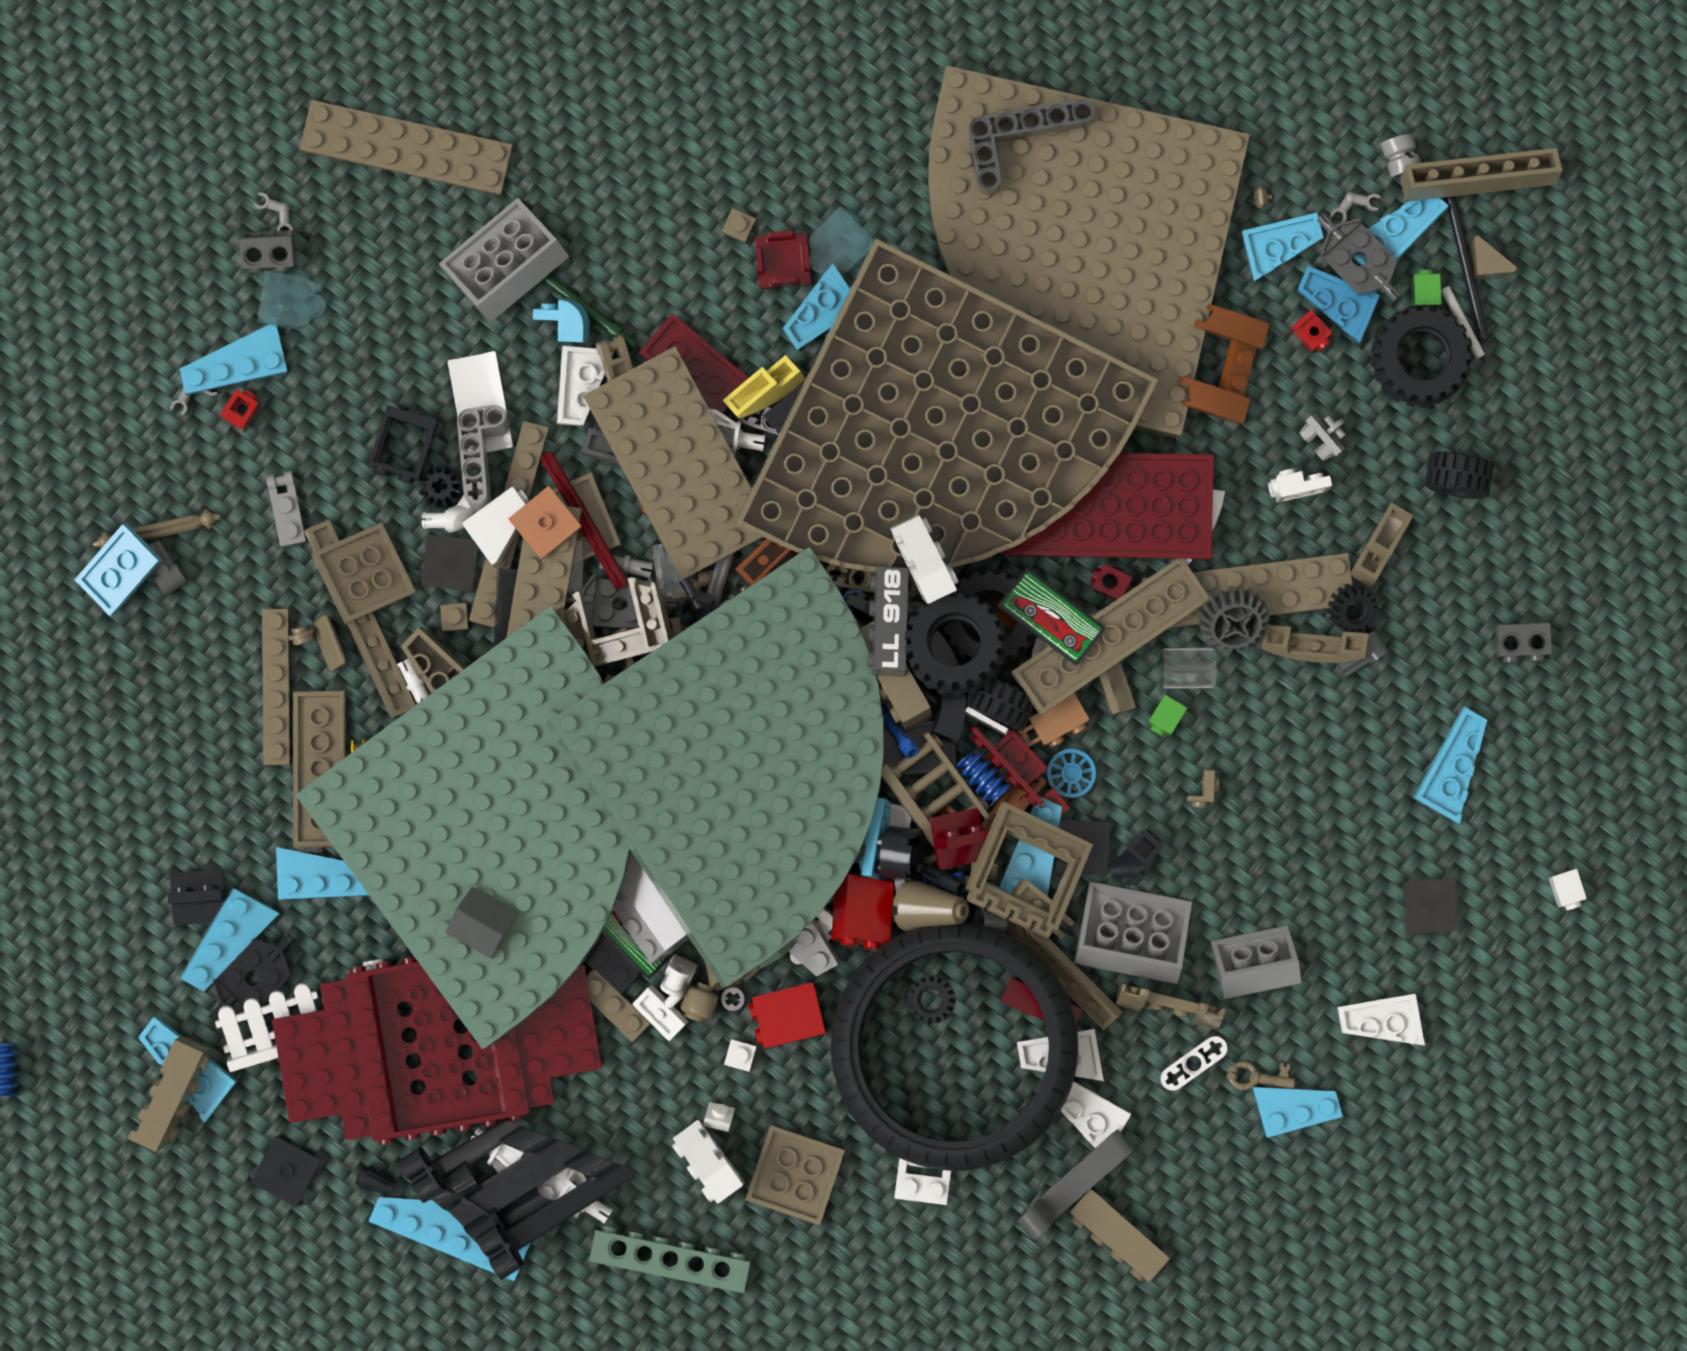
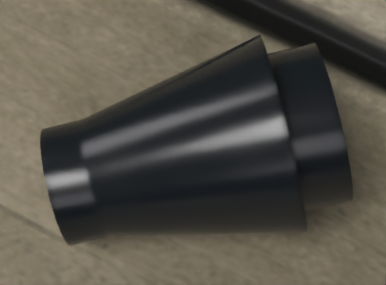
M362 1165L355 1180V1184L359 1185L360 1189L385 1193L387 1195L392 1193L396 1183L395 1180L371 1165Z

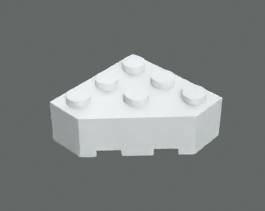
M916 515L890 528L922 599L927 604L957 590L954 585L958 583L957 577L952 568L945 566L942 558H945V554L938 542L933 543L929 535L932 529L926 518L921 519L919 515Z
M699 1119L673 1138L675 1144L672 1147L680 1158L685 1156L690 1164L686 1168L695 1180L698 1178L705 1186L701 1190L710 1203L713 1200L717 1204L745 1184Z

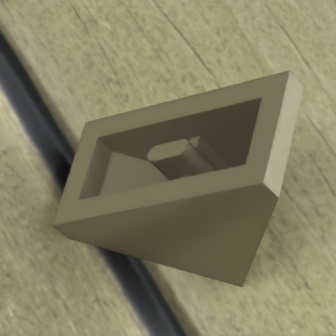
M1477 235L1471 242L1475 279L1511 276L1517 269L1515 265L1480 236Z

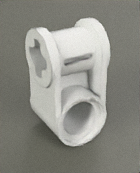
M674 953L660 988L671 996H681L686 986L690 984L698 964Z

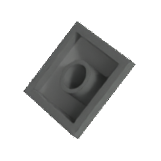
M471 887L456 908L445 933L492 959L518 913L476 888Z

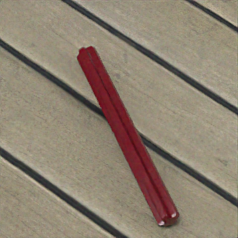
M551 451L547 452L541 457L547 472L567 506L582 509L580 519L581 530L614 587L618 590L628 584L627 578L556 456Z

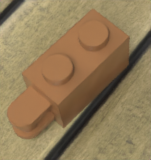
M1073 693L1041 716L1037 713L1030 717L1028 720L1030 725L1024 731H1019L1016 734L1028 747L1040 741L1043 747L1049 744L1050 748L1064 741L1062 736L1072 732L1073 735H1076L1086 729L1085 723L1089 722L1090 719L1077 696ZM1032 729L1037 735V738L1031 740L1027 733Z

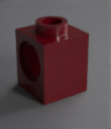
M1104 564L1102 569L1096 568L1090 581L1094 583L1092 590L1116 601L1124 595L1132 577ZM1105 576H1113L1117 581V586L1113 589L1104 587L1102 580Z

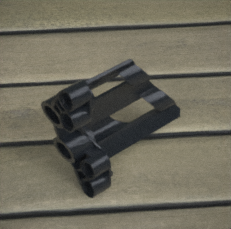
M506 1120L434 1160L429 1157L422 1147L417 1148L398 1160L400 1169L406 1178L411 1181L412 1188L421 1202L426 1203L432 1199L442 1209L448 1211L463 1226L465 1232L478 1244L484 1255L488 1257L492 1269L501 1280L524 1266L518 1250L629 1181L632 1169L598 1157L592 1154V1152L556 1138L539 1134ZM503 1143L530 1152L497 1174L473 1175L468 1168V1165ZM567 1168L591 1176L590 1179L557 1200L543 1197L537 1189L538 1186Z

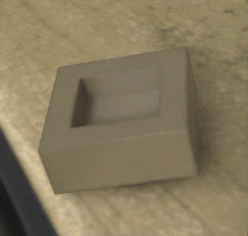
M732 208L722 233L746 243L756 218Z
M466 603L440 605L443 632L469 630Z

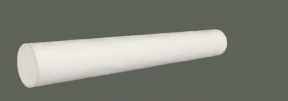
M1450 286L1443 288L1441 294L1451 313L1457 317L1456 321L1460 326L1463 324L1467 329L1465 333L1467 338H1471V351L1475 359L1484 356L1485 353Z

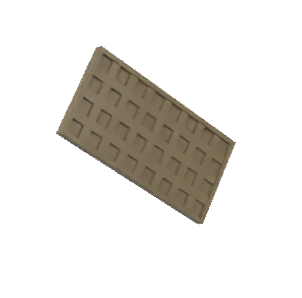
M676 346L583 395L682 580L763 537L735 523L752 488Z

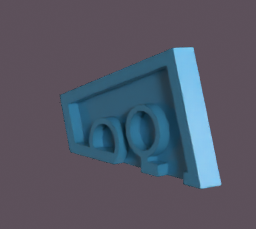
M1307 266L1297 289L1302 296L1360 344L1380 296L1379 294L1373 293L1359 297L1344 280L1310 266Z

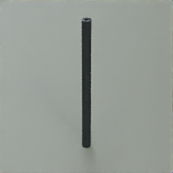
M1455 196L1445 197L1479 341H1485L1489 339L1456 198Z

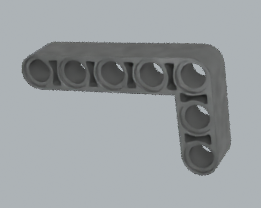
M1080 99L983 115L971 120L968 136L977 187L981 193L991 195L997 192L1000 187L1001 175L995 142L1089 126L1095 115V107L1091 101ZM1086 108L1090 112V116L1086 119H1081L1076 115V110ZM1054 112H1060L1063 114L1064 120L1061 123H1055L1051 120L1050 115ZM1029 116H1034L1038 119L1039 124L1036 127H1028L1024 120ZM1004 120L1010 121L1013 129L1004 132L999 128V123ZM976 125H983L987 128V133L983 136H978L973 132V128ZM981 150H987L991 153L992 158L988 161H981L977 154ZM991 175L995 178L996 184L987 187L982 183V178Z
M1118 1129L1115 1130L1020 1214L1017 1219L1018 1222L1036 1240L1053 1225L1058 1216L1130 1155L1135 1148Z

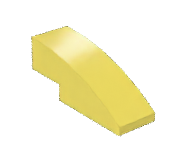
M785 355L767 371L763 367L760 368L723 399V402L738 418H742L779 401L802 383L805 377Z

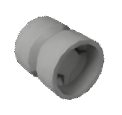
M1413 134L1400 135L1380 144L1384 158L1390 161L1387 164L1391 179L1400 178L1405 165L1421 163L1420 156L1414 154V150L1417 147Z

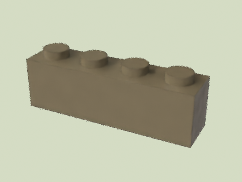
M1089 1189L1069 1210L1073 1215L1070 1220L1081 1230L1086 1226L1093 1232L1090 1238L1101 1247L1104 1244L1113 1250L1110 1255L1120 1264L1124 1261L1132 1267L1129 1272L1140 1282L1144 1278L1150 1282L1170 1259L1092 1189Z

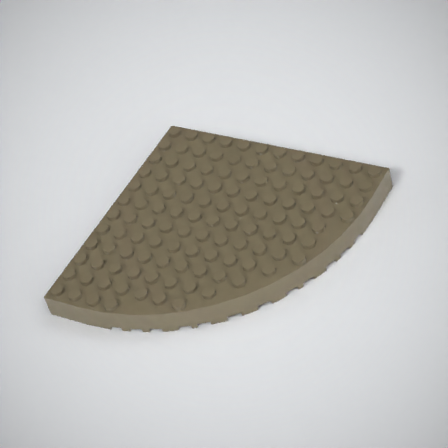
M946 65L929 148L928 191L933 230L939 254L947 274L1158 379L1134 429L1180 440L1188 410L1187 406L1182 405V401L1190 400L1189 385H1180L1179 380L1180 377L1195 379L1205 331L1193 327L1197 319L1205 322L1209 317L1210 310L1206 307L1212 304L1250 134ZM1080 99L1091 101L1095 107V115L1089 126L995 142L1001 175L1000 187L997 192L991 195L981 193L977 187L968 136L971 120L983 115ZM1079 108L1076 110V115L1081 119H1086L1090 116V112L1086 108ZM1054 112L1050 115L1051 120L1055 123H1061L1064 120V116L1060 112ZM1029 116L1024 120L1028 127H1036L1039 124L1038 119L1034 116ZM1004 120L999 123V128L1004 132H1008L1013 129V125L1010 121ZM976 125L973 128V132L978 136H983L987 133V128L983 125ZM981 150L977 154L981 161H988L992 158L991 153L987 150ZM991 175L984 176L981 180L987 187L996 184L995 178Z
M874 239L735 523L798 553L810 547L819 561L850 569L876 572L877 567L908 568L890 528L919 515L921 519H927L932 529L929 535L933 543L938 542L945 554V558H942L945 566L954 568L984 560L999 552L1013 548L1038 532L1043 531L1071 510L1092 489L1120 454L1135 428L1158 379L878 239Z

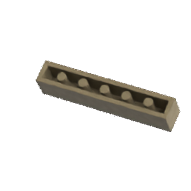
M1557 148L1407 164L1400 180L1404 199L1407 202L1556 185L1562 173V167Z

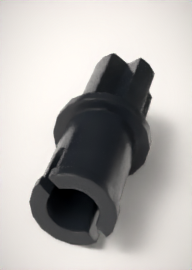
M928 863L922 865V869L919 871L920 876L935 883L936 888L945 889L959 897L960 894L963 895L965 893L966 881L951 875L949 870H940Z

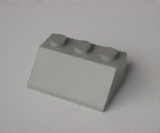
M1288 925L1211 941L1224 999L1301 983L1299 960Z

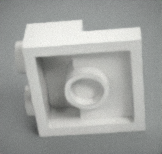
M1295 469L1279 472V475L1268 483L1271 498L1275 497L1277 503L1324 493L1332 487L1330 476L1323 477L1322 473L1307 476V479L1304 481L1302 471L1295 473Z

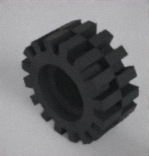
M1346 584L1345 590L1339 587L1337 589L1339 594L1333 593L1331 596L1334 598V602L1329 601L1328 606L1332 608L1327 609L1328 614L1331 616L1329 617L1330 620L1345 632L1358 633L1359 630L1363 633L1366 631L1365 626L1371 628L1373 625L1370 621L1377 620V616L1374 613H1379V608L1375 606L1378 605L1375 596L1358 584H1353L1352 586ZM1359 600L1361 606L1358 613L1351 618L1347 617V607L1353 601Z
M925 976L916 980L910 987L907 995V1004L911 1014L919 1021L928 1024L940 1023L947 1019L953 1012L956 1002L955 993L951 985L937 976ZM930 989L938 991L942 997L941 1005L935 1010H927L921 1003L922 994Z

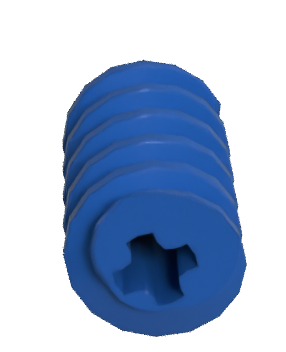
M972 751L958 763L955 769L957 771L965 769L962 778L972 777L969 781L970 787L978 785L976 793L978 795L985 793L982 799L984 802L993 800L990 805L991 807L1009 791L1012 783L1003 785L1002 782L1005 775L996 777L995 774L998 768L988 769L991 760L981 761L984 752L975 754Z
M18 1043L0 1044V1096H19V1093L11 1091V1088L19 1086L18 1082L11 1080V1078L19 1075V1072L11 1070V1067L19 1064L18 1061L11 1059L12 1056L19 1054V1051L11 1049V1046Z

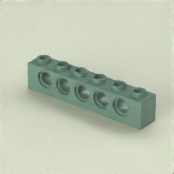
M603 1225L602 1230H595L590 1262L740 1293L745 1292L751 1261L746 1260L747 1255L731 1252L729 1257L720 1255V1249L705 1247V1251L694 1249L695 1244L681 1241L679 1246L668 1244L669 1239L654 1236L653 1241L643 1239L642 1233L628 1231L627 1235L618 1234V1228ZM617 1240L623 1241L626 1244L627 1249L623 1255H616L612 1251V1244ZM641 1246L650 1247L652 1250L651 1259L647 1261L641 1260L638 1257V1249ZM668 1251H673L678 1256V1262L674 1266L666 1265L663 1260L664 1254ZM694 1256L702 1258L704 1262V1267L700 1271H693L689 1266V1260ZM718 1262L727 1263L730 1267L729 1274L724 1277L717 1275L715 1265Z

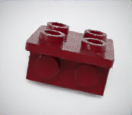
M973 808L930 818L939 869L977 862L990 830L984 829L983 825H981L979 809Z

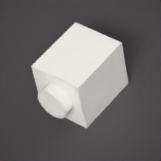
M1577 869L1548 878L1558 908L1565 906L1566 911L1581 906L1580 901L1587 899Z

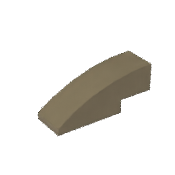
M1390 503L1350 572L1351 576L1372 587L1396 548L1413 515Z

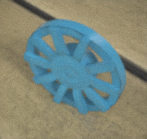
M1066 749L1060 751L1051 759L1048 765V782L1051 788L1054 787L1063 797H1080L1087 793L1095 782V765L1092 759L1080 750ZM1072 753L1071 763L1066 761L1065 754ZM1076 754L1084 757L1078 764L1075 763ZM1060 757L1064 764V767H1061L1055 764L1054 762ZM1087 760L1090 768L1081 770L1080 767ZM1052 767L1060 770L1061 774L1051 775ZM1092 772L1091 780L1082 777V774ZM1062 777L1063 780L1055 786L1052 779ZM1079 780L1088 784L1084 790H1082L1078 783ZM1065 783H1068L1067 793L1059 790ZM1072 784H1075L1079 791L1078 793L1071 794Z

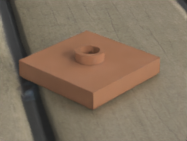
M550 486L508 518L541 560L582 528Z

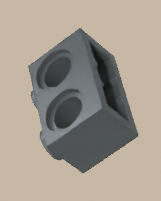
M293 230L241 233L239 244L242 269H248L249 272H260L264 268L286 271L290 267H294L296 256ZM274 248H285L287 255L278 256ZM248 249H259L261 256L252 257Z
M1550 623L1497 625L1495 627L1496 658H1503V663L1519 662V657H1529L1530 662L1545 661V656L1552 654ZM1532 636L1541 638L1543 645L1540 650H1536L1530 645ZM1506 637L1515 639L1517 647L1514 651L1505 648L1504 640Z

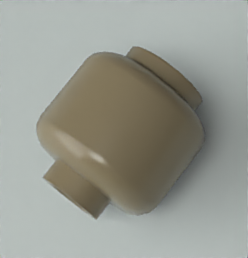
M697 983L696 987H687L680 1007L685 1012L684 1017L704 1023L705 1019L708 1020L713 1017L718 996L711 992L710 986Z

